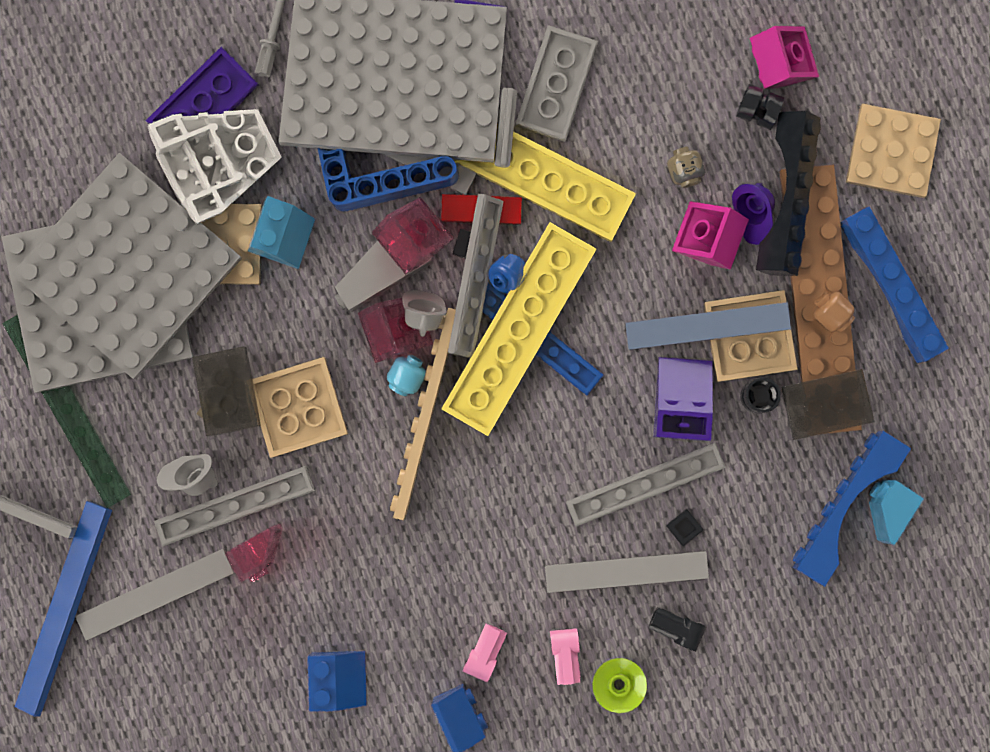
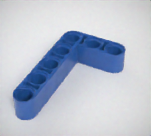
M317 148L328 198L333 206L342 212L450 187L459 178V171L455 161L447 156L351 178L346 151L342 149L326 151L325 149ZM342 167V172L338 176H331L333 168ZM444 167H451L453 169L452 173L448 176L439 175L440 170ZM417 174H426V179L423 182L416 183L413 181ZM391 180H400L397 188H388V183ZM374 186V190L370 195H362L364 187ZM348 192V196L344 201H336L339 193Z

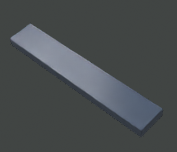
M788 302L625 323L629 350L791 330Z

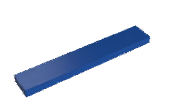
M489 282L482 312L493 320L506 296L495 289ZM550 331L536 353V356L586 396L603 377L600 371Z

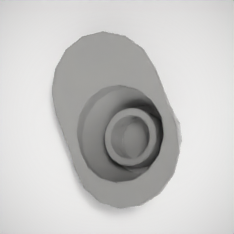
M410 290L403 294L405 322L408 326L419 330L421 337L425 336L426 331H433L439 328L443 316L447 313L445 302L440 296L421 290Z
M208 454L182 456L164 465L157 476V484L161 489L168 491L181 490L190 496L201 495L218 484L212 468V458Z

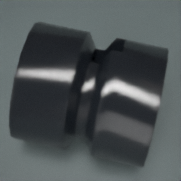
M749 84L736 117L749 122L755 119L757 125L771 130L783 105L784 97L772 92L766 95L762 88ZM760 105H762L765 108V110L759 109Z
M761 377L749 381L743 386L740 399L746 410L761 414L772 411L778 406L781 400V391L775 381Z

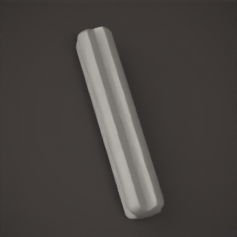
M503 88L501 91L494 161L495 166L501 168L509 167L511 160L517 90L513 88Z

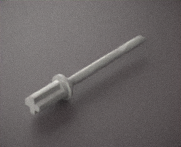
M277 0L267 40L261 39L259 42L261 49L255 73L258 76L270 77L276 50L280 49V45L275 42L285 0Z

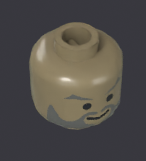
M682 147L673 151L674 156L667 161L673 183L681 185V188L701 183V178L706 172L700 153L696 150L689 151L688 147Z

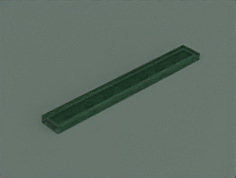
M16 315L2 324L29 370L19 318ZM65 386L63 388L42 391V395L106 507L110 508L132 495L71 387Z

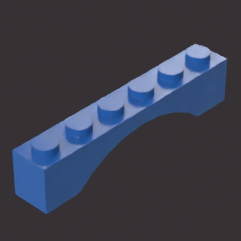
M870 206L843 220L840 223L842 230L855 252L867 265L881 287L896 317L902 337L916 362H925L949 349Z
M877 431L876 434L871 433L864 444V447L867 448L862 457L857 456L850 466V470H852L851 475L847 480L844 478L839 483L835 491L838 495L834 502L829 501L821 513L824 518L819 526L815 524L810 529L807 538L810 539L805 548L800 547L793 557L795 562L793 568L821 586H826L839 565V532L849 506L869 484L885 475L897 472L911 450L910 447L884 431Z

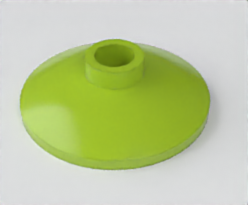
M614 658L604 662L597 669L593 677L592 688L596 700L603 708L614 713H626L634 710L643 701L647 691V681L644 672L635 662L625 658ZM618 679L624 681V686L621 689L614 687V682Z

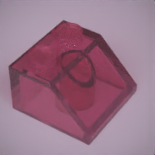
M421 197L388 214L372 231V234L405 275L423 265L454 239Z
M402 298L379 302L358 312L375 363L394 359L433 345L429 331H426L425 336L421 337L419 330L406 324Z
M281 524L269 527L225 553L240 582L248 579L252 583L269 573L267 568L273 565L283 530Z

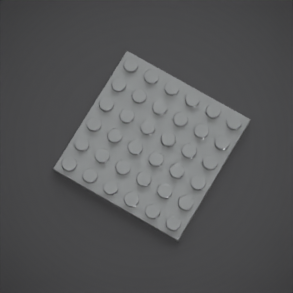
M118 153L15 269L12 275L131 378L136 380L238 264L242 257L202 223L196 224L184 207L122 154Z
M54 225L2 236L34 393L126 373L12 275L15 269ZM187 323L182 326L147 368L194 358Z

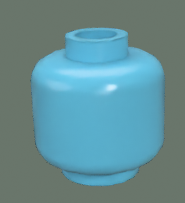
M413 355L397 357L387 373L389 388L402 396L416 393L423 383L426 370L421 366L423 362Z

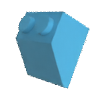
M267 196L247 251L299 269L315 218L292 204Z
M882 480L881 483L876 482L869 493L872 496L869 506L877 540L881 543L895 545L924 498L896 480Z

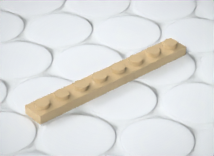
M448 308L447 314L443 316L439 329H442L440 340L435 339L431 354L436 356L433 366L428 365L424 380L429 382L426 392L421 391L418 401V406L422 407L420 417H414L411 432L415 433L412 444L407 443L404 458L408 459L406 470H400L397 485H401L399 496L394 495L390 511L394 512L393 518L405 520L449 354L448 348L456 312L455 309Z

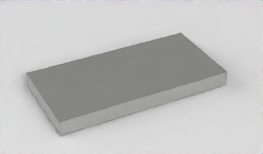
M547 26L515 124L516 127L566 142L598 41L556 27Z

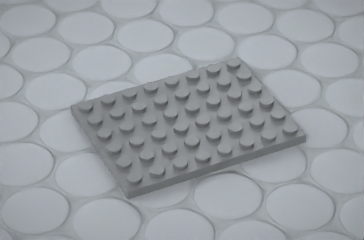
M294 0L279 144L282 146L331 150L342 149L344 151L430 158L447 156L455 160L494 163L507 7L425 0Z

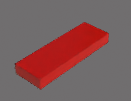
M442 194L441 222L473 223L478 195ZM491 196L503 201L499 224L521 225L522 197Z

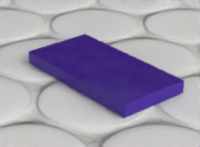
M220 47L145 121L151 124L175 114L196 116L199 113L208 112V115L223 114L224 111H233L259 84Z

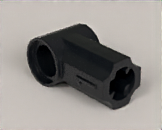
M659 607L654 611L648 626L650 630L671 638L678 645L694 652L697 651L706 630V626L701 623H696L687 617H679Z

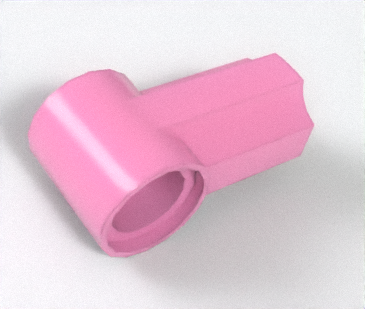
M486 623L475 649H472L462 672L488 682L507 632Z
M577 628L550 631L552 655L555 657L557 684L569 685L579 683L580 666L578 653L580 651Z

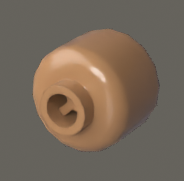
M825 292L814 303L817 306L814 310V317L828 331L834 332L837 330L842 332L855 319L853 316L855 312L854 306L840 292H833L831 294Z

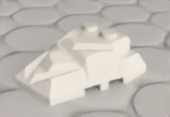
M258 109L224 111L223 114L208 115L207 112L199 113L196 116L175 114L148 125L151 140L156 148L157 159L180 205L186 208L189 216L196 224L221 214L281 159V155Z

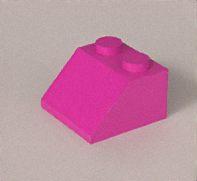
M774 26L750 37L752 54L756 59L759 79L764 89L781 88L819 77L805 26Z
M690 201L672 251L712 266L731 269L749 219L732 208Z

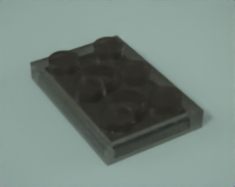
M242 346L192 357L206 437L260 427L261 423L247 347Z
M863 369L781 387L793 440L875 422Z

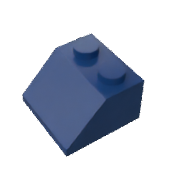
M365 651L311 652L308 655L309 712L339 711L367 706Z
M464 684L434 697L431 705L452 752H464L486 738L485 729L488 728L483 714L477 715L473 704H476L477 701L471 688L465 689Z

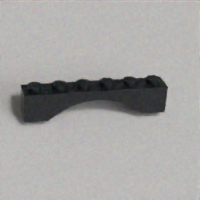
M808 111L779 112L775 139L781 148L785 160L787 176L786 191L779 215L769 233L759 244L756 270L768 275L798 276L799 267L802 262L801 251L805 238L806 216L809 211L810 188L813 184L812 175L814 161L817 157V140L821 130V118Z

